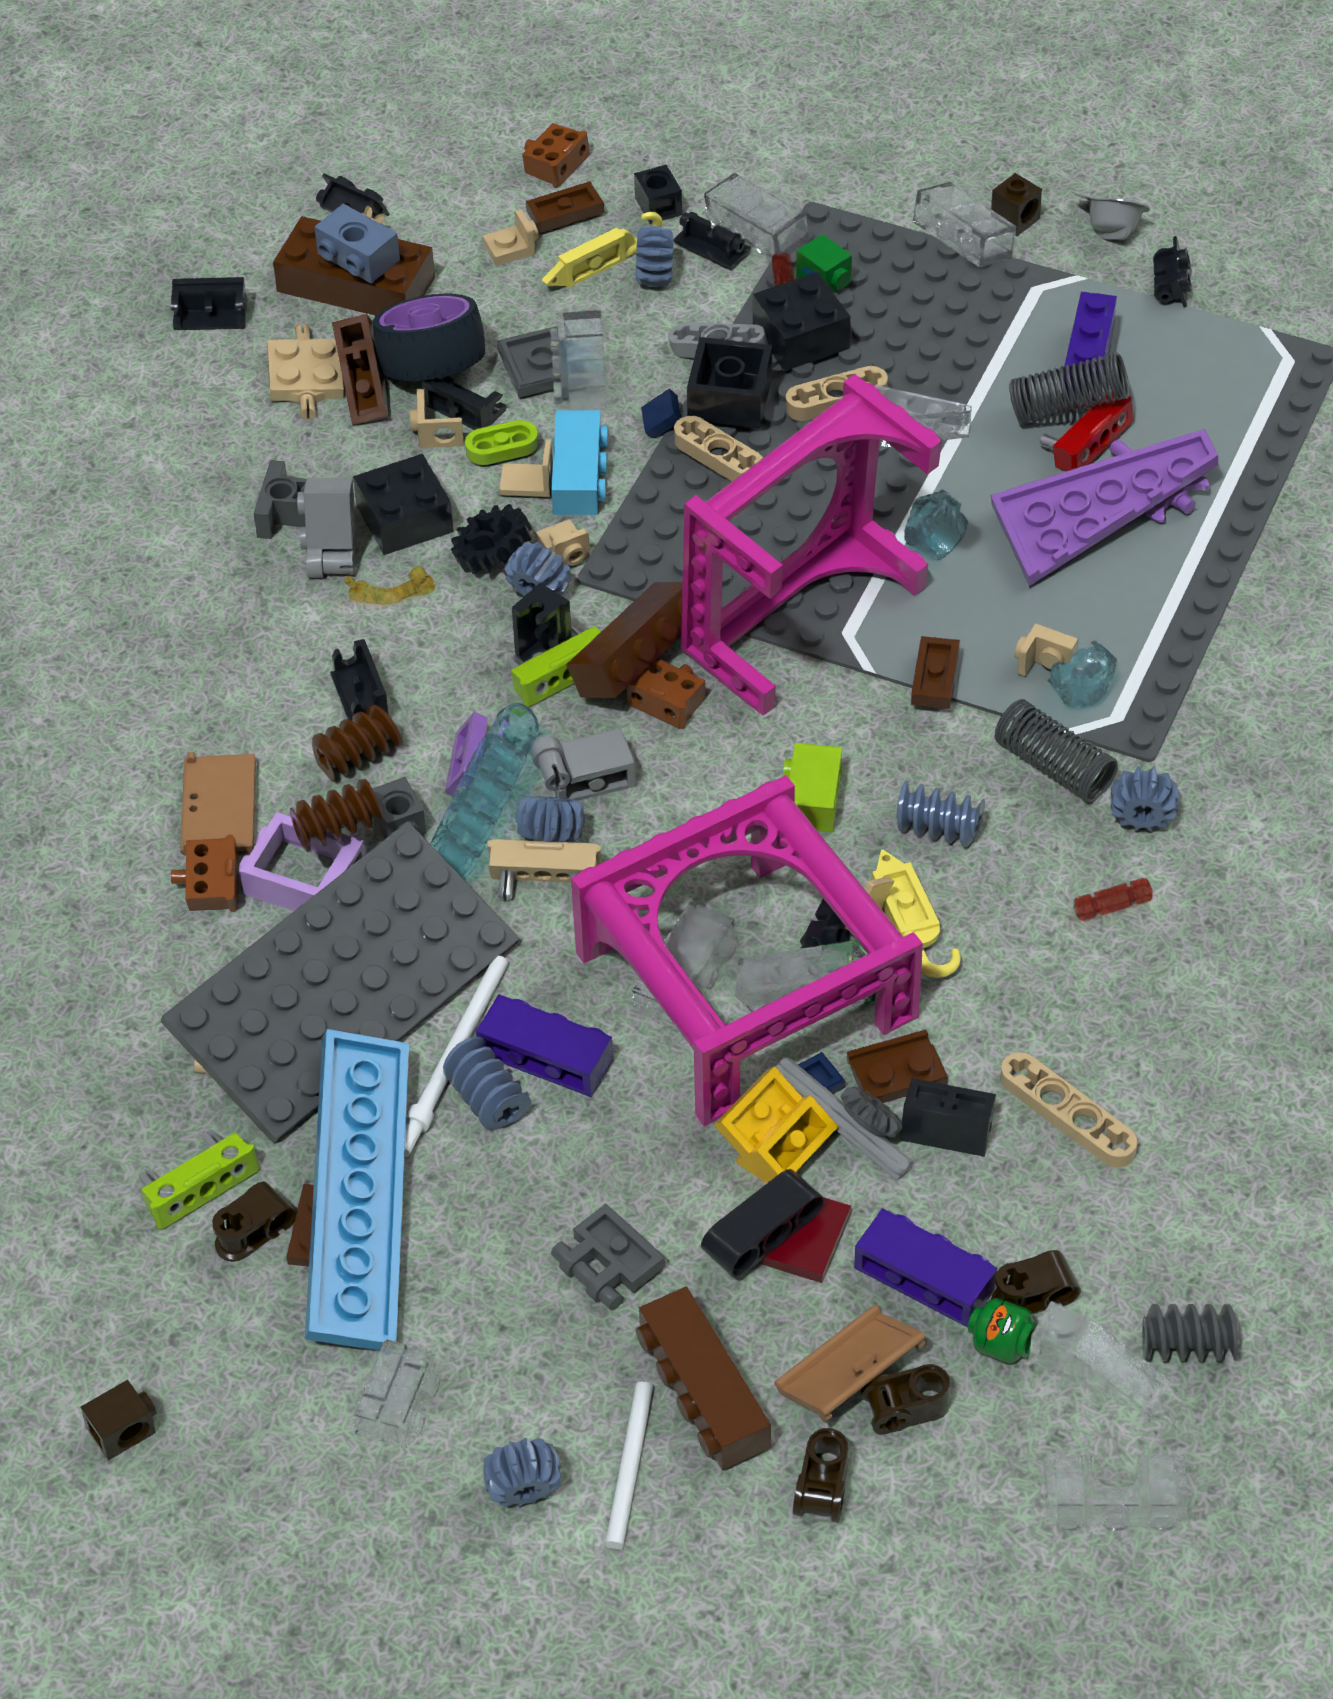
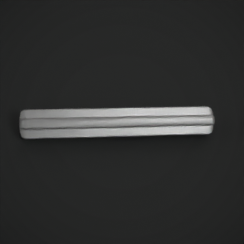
M785 1057L775 1066L802 1098L811 1095L838 1125L836 1130L891 1177L899 1179L906 1174L910 1168L911 1159L885 1137H880L870 1132L855 1121L844 1109L845 1104L792 1059Z

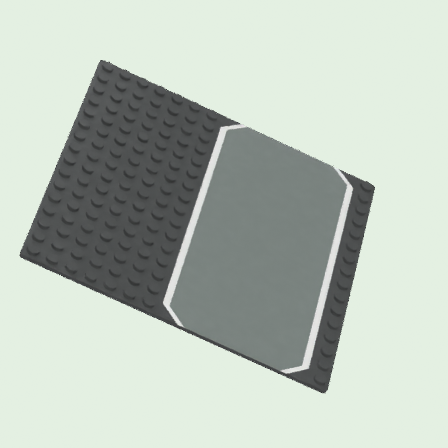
M807 203L733 324H753L752 294L798 279L796 277V250L824 234L852 255L851 283L834 293L851 316L850 349L787 371L783 370L772 354V380L761 428L718 423L710 424L758 452L762 457H765L813 420L797 421L787 415L786 393L791 387L866 366H876L883 369L888 376L887 394L885 397L895 405L903 407L909 416L922 426L933 430L938 438L942 440L939 466L929 474H926L884 440L879 441L872 520L883 529L890 530L898 541L911 551L918 552L928 564L926 587L914 596L893 578L880 574L844 572L829 575L801 589L743 636L909 688L913 687L921 636L960 640V651L951 701L1002 716L1013 702L1025 699L1035 706L1036 709H1040L1047 716H1051L1053 720H1057L1064 727H1068L1069 731H1074L1075 734L1080 735V738H1085L1086 742H1091V745H1096L1097 747L1145 762L1154 761L1333 381V347L1189 306L1184 308L1182 304L1171 301L1162 303L1153 296L823 204ZM1081 291L1117 296L1115 328L1109 354L1118 352L1123 359L1129 381V396L1132 397L1134 421L1115 440L1120 439L1134 451L1205 429L1218 454V466L1204 474L1209 482L1207 490L1187 492L1189 497L1196 502L1195 508L1190 513L1185 514L1181 509H1177L1170 504L1165 510L1164 523L1157 522L1143 513L1029 586L991 505V495L1066 472L1055 467L1054 452L1040 445V437L1046 433L1060 439L1087 412L1080 409L1076 412L1072 410L1070 413L1065 412L1064 415L1059 413L1057 417L1053 415L1051 418L1046 417L1044 420L1040 418L1038 422L1034 420L1032 423L1022 425L1017 420L1013 410L1009 384L1011 379L1022 378L1023 376L1028 378L1029 374L1034 377L1036 372L1040 375L1042 371L1047 373L1048 369L1053 372L1055 367L1058 370L1061 366L1064 367ZM1057 375V382L1062 396L1061 385ZM1050 376L1053 393L1056 399L1054 384ZM1037 378L1038 387H1039V392H1040V395H1041V398H1042V402H1043V404H1044L1042 389H1041L1039 380H1038V378ZM1044 378V384H1045V388H1046V393H1047V396H1048V399H1049V402H1050L1049 391H1048V387H1047L1046 380H1045V378ZM1031 380L1033 395H1034V398H1035V401H1036V404H1037V407H1038L1036 392H1035L1034 385H1033L1032 380ZM832 390L827 394L832 397H842L843 391ZM687 398L680 408L681 418L687 416ZM673 426L664 434L578 574V582L581 585L631 601H635L654 582H683L684 503L695 495L706 502L732 481L679 450L674 442ZM1110 445L1090 464L1115 457L1109 450ZM717 447L709 452L714 455H724L729 451L725 448ZM820 458L804 464L729 522L779 562L783 561L803 545L824 515L836 485L837 468L835 461L831 458ZM724 561L721 608L752 585ZM1035 623L1078 638L1077 664L1070 675L1058 670L1049 669L1034 662L1026 676L1018 674V659L1014 657L1015 649L1019 639L1022 636L1027 637ZM1020 710L1012 720H1014L1022 710ZM1038 718L1034 721L1032 726H1034L1037 723ZM1044 721L1039 725V728L1043 726Z

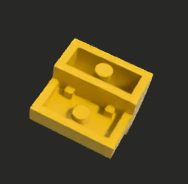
M775 1066L767 1069L714 1124L718 1131L740 1154L735 1161L765 1183H768L787 1169H793L796 1172L838 1128V1125L811 1095L802 1098Z

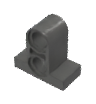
M270 460L253 513L257 538L272 539L276 525L305 526V515L298 514L297 498L298 492H304L307 479L287 477L285 461Z

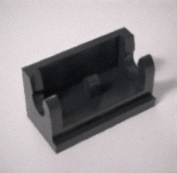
M244 277L172 279L171 311H174L173 329H245L247 295Z
M448 376L441 380L443 377L421 380L427 407L449 418H462V424L473 430L491 426L506 411L505 404L501 402L496 403L503 396V394L497 391L484 398L454 383L453 379Z
M539 583L512 606L515 656L519 657L523 662L533 658L535 653H544L572 638L570 601L542 583Z
M365 639L354 641V655L349 659H342L340 650L335 649L332 654L334 671H331L330 675L347 719L352 720L357 712L366 714L367 708L371 705H377L388 713L386 692Z
M912 1078L903 1106V1128L900 1141L985 1157L988 1135L992 1128L996 1094Z

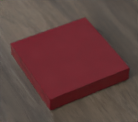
M824 1197L823 1207L817 1216L758 1262V1264L822 1283L851 1215V1205Z

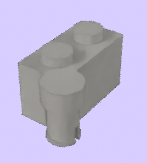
M353 477L307 478L304 492H298L297 498L298 514L305 515V526L300 527L301 549H307V577L324 578V574L354 575L355 559L353 558L356 553L357 541Z
M621 728L559 742L556 737L544 736L535 740L530 746L529 752L534 765L541 770L546 788L554 791L556 797L580 801L636 787L635 762Z

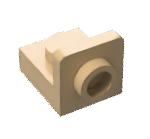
M522 209L514 211L515 226L482 235L483 245L496 266L535 254L534 241H537L539 238L537 227L533 220L528 221Z
M570 519L536 531V541L541 543L544 548L552 547V551L556 555L563 556L562 562L567 565H577L583 559L590 556L588 532L585 528L577 530Z
M1035 623L1028 636H1022L1017 643L1014 657L1018 659V674L1026 676L1034 662L1049 669L1058 670L1070 675L1077 664L1078 638Z

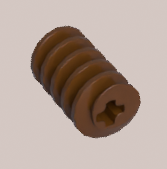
M371 705L367 708L366 714L357 712L352 720H342L339 728L331 726L327 728L325 735L322 733L315 734L312 738V749L318 766L331 781H335L333 769L336 768L343 776H346L349 773L348 761L355 768L359 769L362 767L361 754L372 762L376 759L375 747L382 754L386 755L389 753L388 740L396 747H401L403 742L400 732L389 714L381 707Z
M366 779L358 780L357 791L350 784L344 785L342 787V797L333 789L327 792L326 801L320 795H314L311 799V807L305 800H300L296 803V813L290 808V816L295 833L306 852L311 851L312 838H316L319 844L325 847L327 846V833H331L339 842L342 841V828L346 827L354 837L357 835V823L361 822L367 831H371L372 818L377 817L379 821L382 820L377 798Z

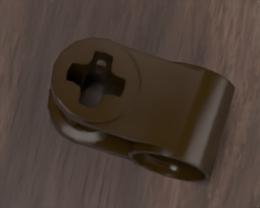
M265 1181L258 1182L249 1188L245 1194L220 1209L214 1215L212 1225L213 1231L217 1236L215 1250L218 1256L231 1262L240 1261L248 1257L269 1240L277 1238L280 1235L278 1231L282 1228L285 1231L289 1229L295 1221L297 1212L269 1183Z
M1050 1250L1032 1258L1001 1266L996 1274V1289L991 1299L999 1298L1016 1305L1019 1299L1018 1306L1028 1309L1033 1315L1048 1309L1060 1308L1058 1306L1059 1303L1062 1304V1307L1071 1304L1079 1297L1081 1288L1063 1254L1058 1250Z
M925 1364L894 1374L879 1375L860 1390L863 1399L870 1404L874 1416L871 1425L874 1432L879 1435L901 1431L909 1426L938 1420L944 1417L950 1408L949 1375L943 1368L934 1364ZM931 1390L938 1393L934 1396H926L922 1394L925 1391Z
M822 1428L810 1436L807 1442L802 1471L798 1476L793 1515L800 1516L802 1512L830 1516L832 1522L839 1523L848 1470V1442L840 1431L833 1428ZM823 1453H831L836 1455L837 1458L831 1461H824L818 1458V1456Z

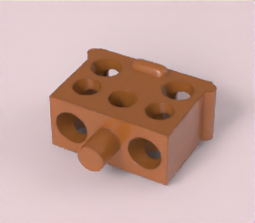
M552 123L535 141L528 139L525 142L524 149L526 151L522 154L526 174L552 183L553 187H558L590 155L587 132L576 131Z
M657 658L626 687L625 702L678 729H684L686 721L705 700L706 681L693 675L692 668L686 664L678 668ZM641 696L642 701H639L637 697ZM674 712L676 717L671 716L670 713Z
M229 834L226 838L186 840V869L171 870V883L185 884V900L189 911L229 909L230 912L237 911L239 903V850L234 836Z

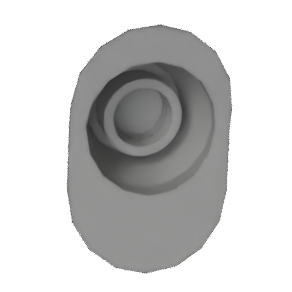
M1078 193L1074 194L1075 196L1090 200L1091 225L1098 236L1106 240H1125L1137 229L1142 213L1150 211L1149 206L1136 201L1117 198H1095Z

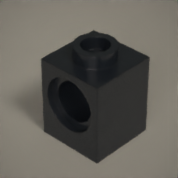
M667 164L634 173L635 199L643 213L656 212L661 216L662 221L682 215V190Z

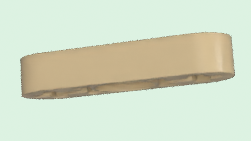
M866 366L793 386L786 393V413L790 418L797 421H808L816 418L842 398L832 397L827 393L832 390L843 391L844 381L853 374H856L865 382L873 384L883 396H886L887 373L879 367Z
M685 416L680 418L674 425V442L676 447L730 481L735 480L763 458L758 452L700 417ZM721 447L729 452L724 455H714L709 451Z

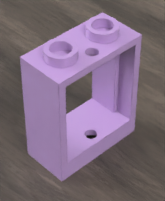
M276 812L269 825L261 828L257 837V843L250 855H245L239 865L238 876L241 878L244 895L295 911L366 855L364 840L342 834V841L337 842L331 833H327V846L322 847L316 838H312V852L334 858L335 860L318 887L311 886L266 871L282 842L303 848L295 833L291 817Z

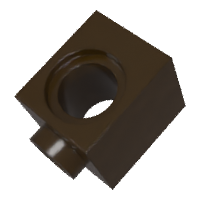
M1014 173L992 190L990 221L1013 235L1019 236L1040 219L1042 188Z
M129 1380L122 1382L80 1406L86 1429L108 1461L156 1433L152 1417L157 1412L150 1397L145 1391L137 1393Z

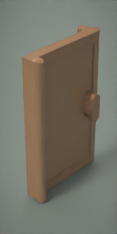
M194 752L187 753V757L184 758L181 854L186 855V840L226 838L227 835L231 834L236 840L239 852H245L246 855H250L254 849L255 754L195 757Z
M873 1305L774 1381V1385L782 1396L819 1414L820 1419L825 1423L832 1418L831 1412L911 1349L915 1347L919 1350L926 1345V1336L923 1332L882 1314L879 1306Z

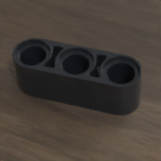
M787 1169L716 1222L704 1235L701 1248L731 1277H739L811 1222L823 1207L824 1197L793 1169Z

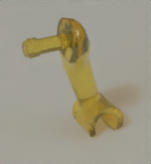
M417 566L410 571V581L387 589L369 585L363 580L355 582L352 576L345 577L346 585L350 586L349 597L357 602L372 604H392L414 594L422 596L432 593L435 588L431 575H427L425 569L421 566Z

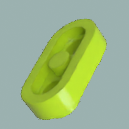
M515 420L479 428L470 432L465 439L467 458L479 465H488L527 456L538 447L537 428L534 424L525 420Z

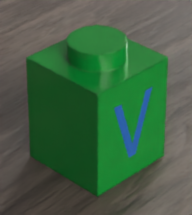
M821 234L796 250V277L801 278L818 272L831 291L835 293L851 283L852 255L824 234Z

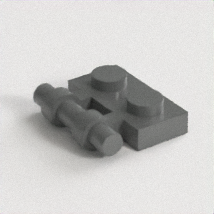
M604 1204L573 1228L574 1239L580 1244L570 1249L561 1241L551 1251V1255L560 1262L559 1268L568 1277L572 1278L575 1276L586 1287V1294L597 1303L601 1301L610 1310L617 1308L623 1299L613 1289L618 1283L622 1282L629 1290L634 1292L665 1267V1257L607 1204ZM594 1257L606 1267L599 1274L587 1264Z

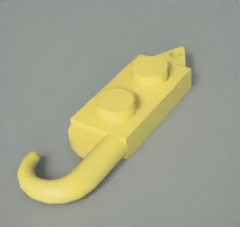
M646 212L641 215L643 221L652 220V226H661L663 228V221L658 213ZM615 228L559 255V262L542 278V281L547 286H566L570 288L636 254L637 237L634 238L624 228Z
M881 850L877 870L872 871L871 880L889 877L895 881L883 905L887 917L903 937L914 932L923 943V948H926L937 941L940 935V922L911 862L904 864L885 850ZM956 948L951 950L952 958L947 964L937 965L929 961L923 949L921 973L933 978L946 977L954 973L961 961L959 950Z

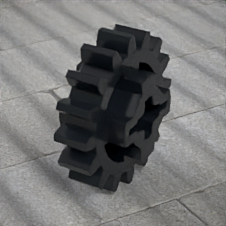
M508 504L500 510L498 505H494L491 512L486 513L482 509L476 516L466 519L468 522L466 527L462 526L456 529L459 536L451 539L453 544L451 551L464 571L470 569L472 574H476L483 568L485 574H487L496 565L499 569H503L508 559L518 547H521L524 542L532 540L533 537L530 531L533 529L526 515L523 514L519 507L514 510L511 504Z

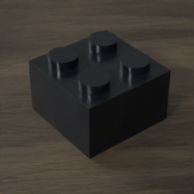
M818 272L752 294L753 325H760L764 328L768 343L772 345V354L784 371L850 349L851 316Z
M699 337L687 385V416H697L709 423L761 428L772 380V345Z
M423 453L353 476L356 506L383 555L454 532L451 502Z

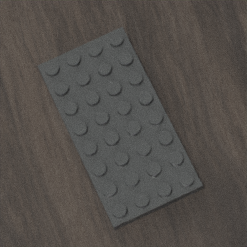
M407 821L162 1015L160 1022L266 1137L275 1144L318 1109L322 1038L326 1029L400 1041L485 971L498 955L503 956L518 943L519 938Z

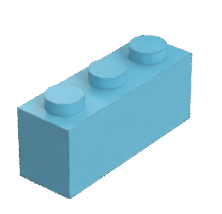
M556 410L552 472L553 515H598L599 501H606V479H600V474H607V452H601V448H608V425H601L600 410Z

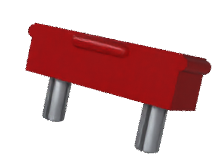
M1131 396L1120 401L1117 399L1114 402L1110 400L1108 404L1104 402L1102 405L1097 404L1095 407L1092 405L1090 408L1085 407L1082 411L1087 413L1060 439L1046 433L1040 437V445L1053 450L1055 467L1069 471L1089 465L1134 421Z

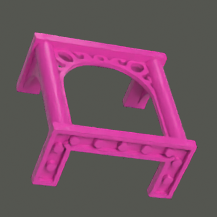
M853 374L844 381L842 398L709 500L704 502L695 495L684 503L681 650L763 716L775 708L776 685L729 648L735 641L801 589L829 575L844 572L880 574L893 578L914 596L926 587L928 564L918 552L911 551L898 541L890 530L883 529L872 520L879 441L884 440L926 474H929L939 466L942 440L938 438L933 430L922 426L909 416L903 407L895 405L883 396L873 384L865 382L856 374ZM820 458L833 459L837 468V477L830 503L808 539L783 561L779 562L729 522L799 467ZM724 561L752 585L721 608Z
M787 775L775 781L766 782L752 792L737 799H730L722 806L708 813L692 817L685 824L666 833H659L651 838V840L630 850L621 851L615 857L597 866L588 867L578 875L571 877L576 954L585 964L613 949L618 951L633 968L694 1050L695 1115L703 1126L720 1119L740 1098V1060L875 992V1025L883 1035L919 1018L923 943L914 932L904 937L795 804V785ZM750 833H751V843L748 842L747 839H746V837H745L746 835H748V834H750ZM738 855L751 856V868L759 878L784 866H789L802 874L816 888L868 955L724 1025L668 951L660 936L658 913L662 900L669 888L683 874L702 863L717 858ZM642 885H646L654 891L652 895L643 898L628 894V892ZM647 909L648 913L644 917L638 915V910Z

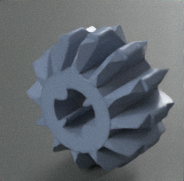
M650 225V227H641L637 232L636 280L638 284L648 285V287L668 286L672 276L673 233L670 228H661V226Z
M525 542L511 555L504 570L507 573L506 581L514 585L513 591L523 596L528 594L539 583H542L559 595H563L572 579L569 574L571 568L562 562V555H556L552 551V547L547 549L539 542L534 544Z
M1137 766L1134 773L1123 771L1121 777L1118 780H1114V785L1111 788L1110 807L1112 815L1119 818L1120 826L1131 824L1135 832L1140 828H1146L1152 833L1155 826L1167 828L1168 822L1176 817L1179 805V790L1177 789V783L1172 782L1169 773L1157 774L1155 766L1149 771H1143Z
M527 796L519 801V809L516 812L517 833L527 839L538 841L574 842L581 838L582 828H584V805L574 799L563 797Z
M523 1438L519 1442L509 1441V1444L504 1447L494 1448L493 1454H489L483 1459V1480L486 1491L489 1492L491 1501L499 1502L500 1506L507 1507L516 1504L517 1507H520L525 1503L535 1504L536 1500L548 1498L551 1495V1491H555L561 1486V1473L559 1469L561 1465L558 1454L555 1453L553 1444L545 1443L544 1439L537 1438L529 1441L528 1438Z

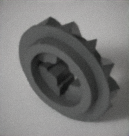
M847 1087L841 1094L846 1112L870 1132L880 1137H886L887 1135L895 1138L903 1127L898 1115L893 1113L890 1107L883 1104L879 1098H875L868 1091H863L859 1087Z

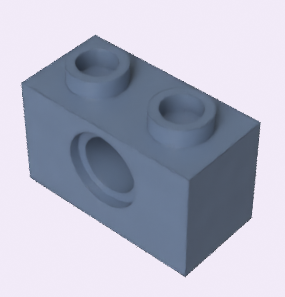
M342 204L314 227L318 254L325 260L334 262L348 270L352 275L359 276L369 283H373L400 260L397 233L345 204Z

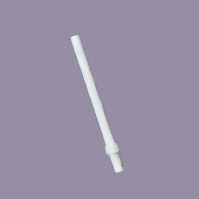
M498 955L490 963L418 1103L411 1105L406 1115L404 1157L410 1155L420 1134L427 1132L434 1118L432 1111L448 1082L443 1073L444 1061L458 1043L471 1038L509 964L507 959Z

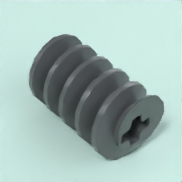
M1152 1304L1147 1316L1145 1317L1144 1315L1142 1349L1144 1361H1149L1153 1348L1158 1349L1162 1361H1167L1171 1348L1176 1349L1180 1361H1185L1189 1349H1194L1198 1361L1202 1362L1207 1349H1212L1216 1362H1221L1225 1349H1230L1234 1362L1236 1360L1238 1345L1237 1321L1230 1304L1222 1306L1219 1317H1217L1212 1304L1204 1306L1201 1317H1199L1194 1304L1186 1306L1183 1317H1181L1176 1304L1168 1306L1164 1317L1160 1306Z

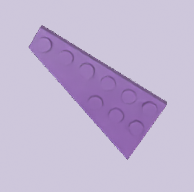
M1202 429L992 494L991 505L1027 583L1031 586L1218 466V454L1206 430Z

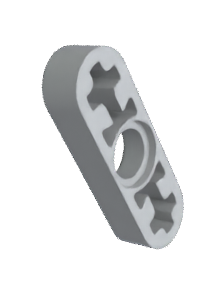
M687 322L673 327L668 333L673 353L678 357L687 358L695 357L699 337L769 344L764 328L753 324Z

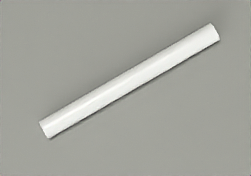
M641 1381L635 1385L605 1541L607 1548L622 1550L624 1546L653 1392V1385L648 1382Z

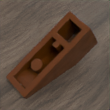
M367 314L332 322L352 425H361L389 418L385 374L382 371L375 348L372 320Z

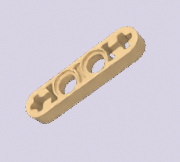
M1017 1052L1005 1057L1002 1061L1000 1080L1006 1090L1103 1163L1119 1168L1133 1162L1136 1157L1138 1140L1136 1134L1130 1128L1033 1056ZM1014 1069L1017 1072H1021L1025 1069L1027 1070V1077L1022 1074L1014 1077L1012 1076V1071ZM1031 1083L1035 1085L1033 1090H1030ZM1053 1091L1059 1093L1064 1100L1059 1104L1051 1105L1045 1103L1040 1096L1045 1092ZM1078 1116H1089L1094 1119L1096 1125L1091 1129H1081L1073 1123V1120ZM1104 1129H1107L1106 1136L1102 1134ZM1110 1142L1114 1145H1118L1121 1142L1125 1143V1150L1120 1147L1114 1151L1111 1150Z

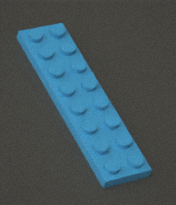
M326 1029L323 1035L305 1325L306 1340L391 1353L396 1346L409 1043Z

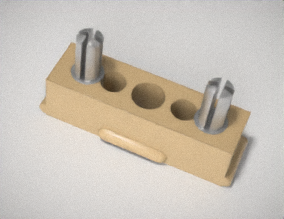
M492 839L487 843L490 858L491 879H499L498 898L503 901L506 880V901L512 899L514 880L571 883V877L578 875L588 867H594L602 863L601 847L597 844ZM570 884L569 901H570L571 903H573V902H572V887H571V884Z

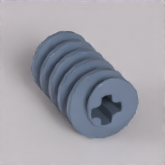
M906 780L902 785L897 804L896 818L898 829L901 832H907L913 823L915 835L922 836L928 828L929 836L934 840L938 839L944 831L945 841L950 844L960 834L961 845L969 847L979 832L985 810V799L981 800L976 809L972 808L970 795L965 797L961 805L956 804V794L953 791L950 792L945 801H941L940 788H935L930 797H925L924 784H920L914 794L909 791V781Z
M468 1038L458 1043L446 1057L443 1065L445 1077L452 1082L454 1089L461 1094V1098L466 1104L470 1105L471 1111L479 1117L480 1123L486 1129L497 1130L515 1123L526 1114L531 1106V1099L527 1094L522 1093V1087L517 1082H513L512 1074L508 1070H504V1064L495 1058L494 1051L490 1047H485L486 1041L483 1038Z

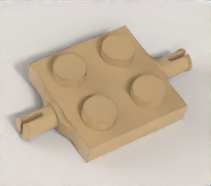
M301 323L295 326L296 339L267 340L270 401L300 403V416L303 419H307V409H309V419H313L316 416L315 403L325 399L343 398V377L335 339H310V326L304 323V333H302Z

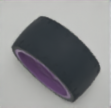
M443 293L407 299L383 309L373 319V336L378 360L383 373L395 380L421 381L446 377L474 366L485 355V337L481 316L475 300L466 295Z

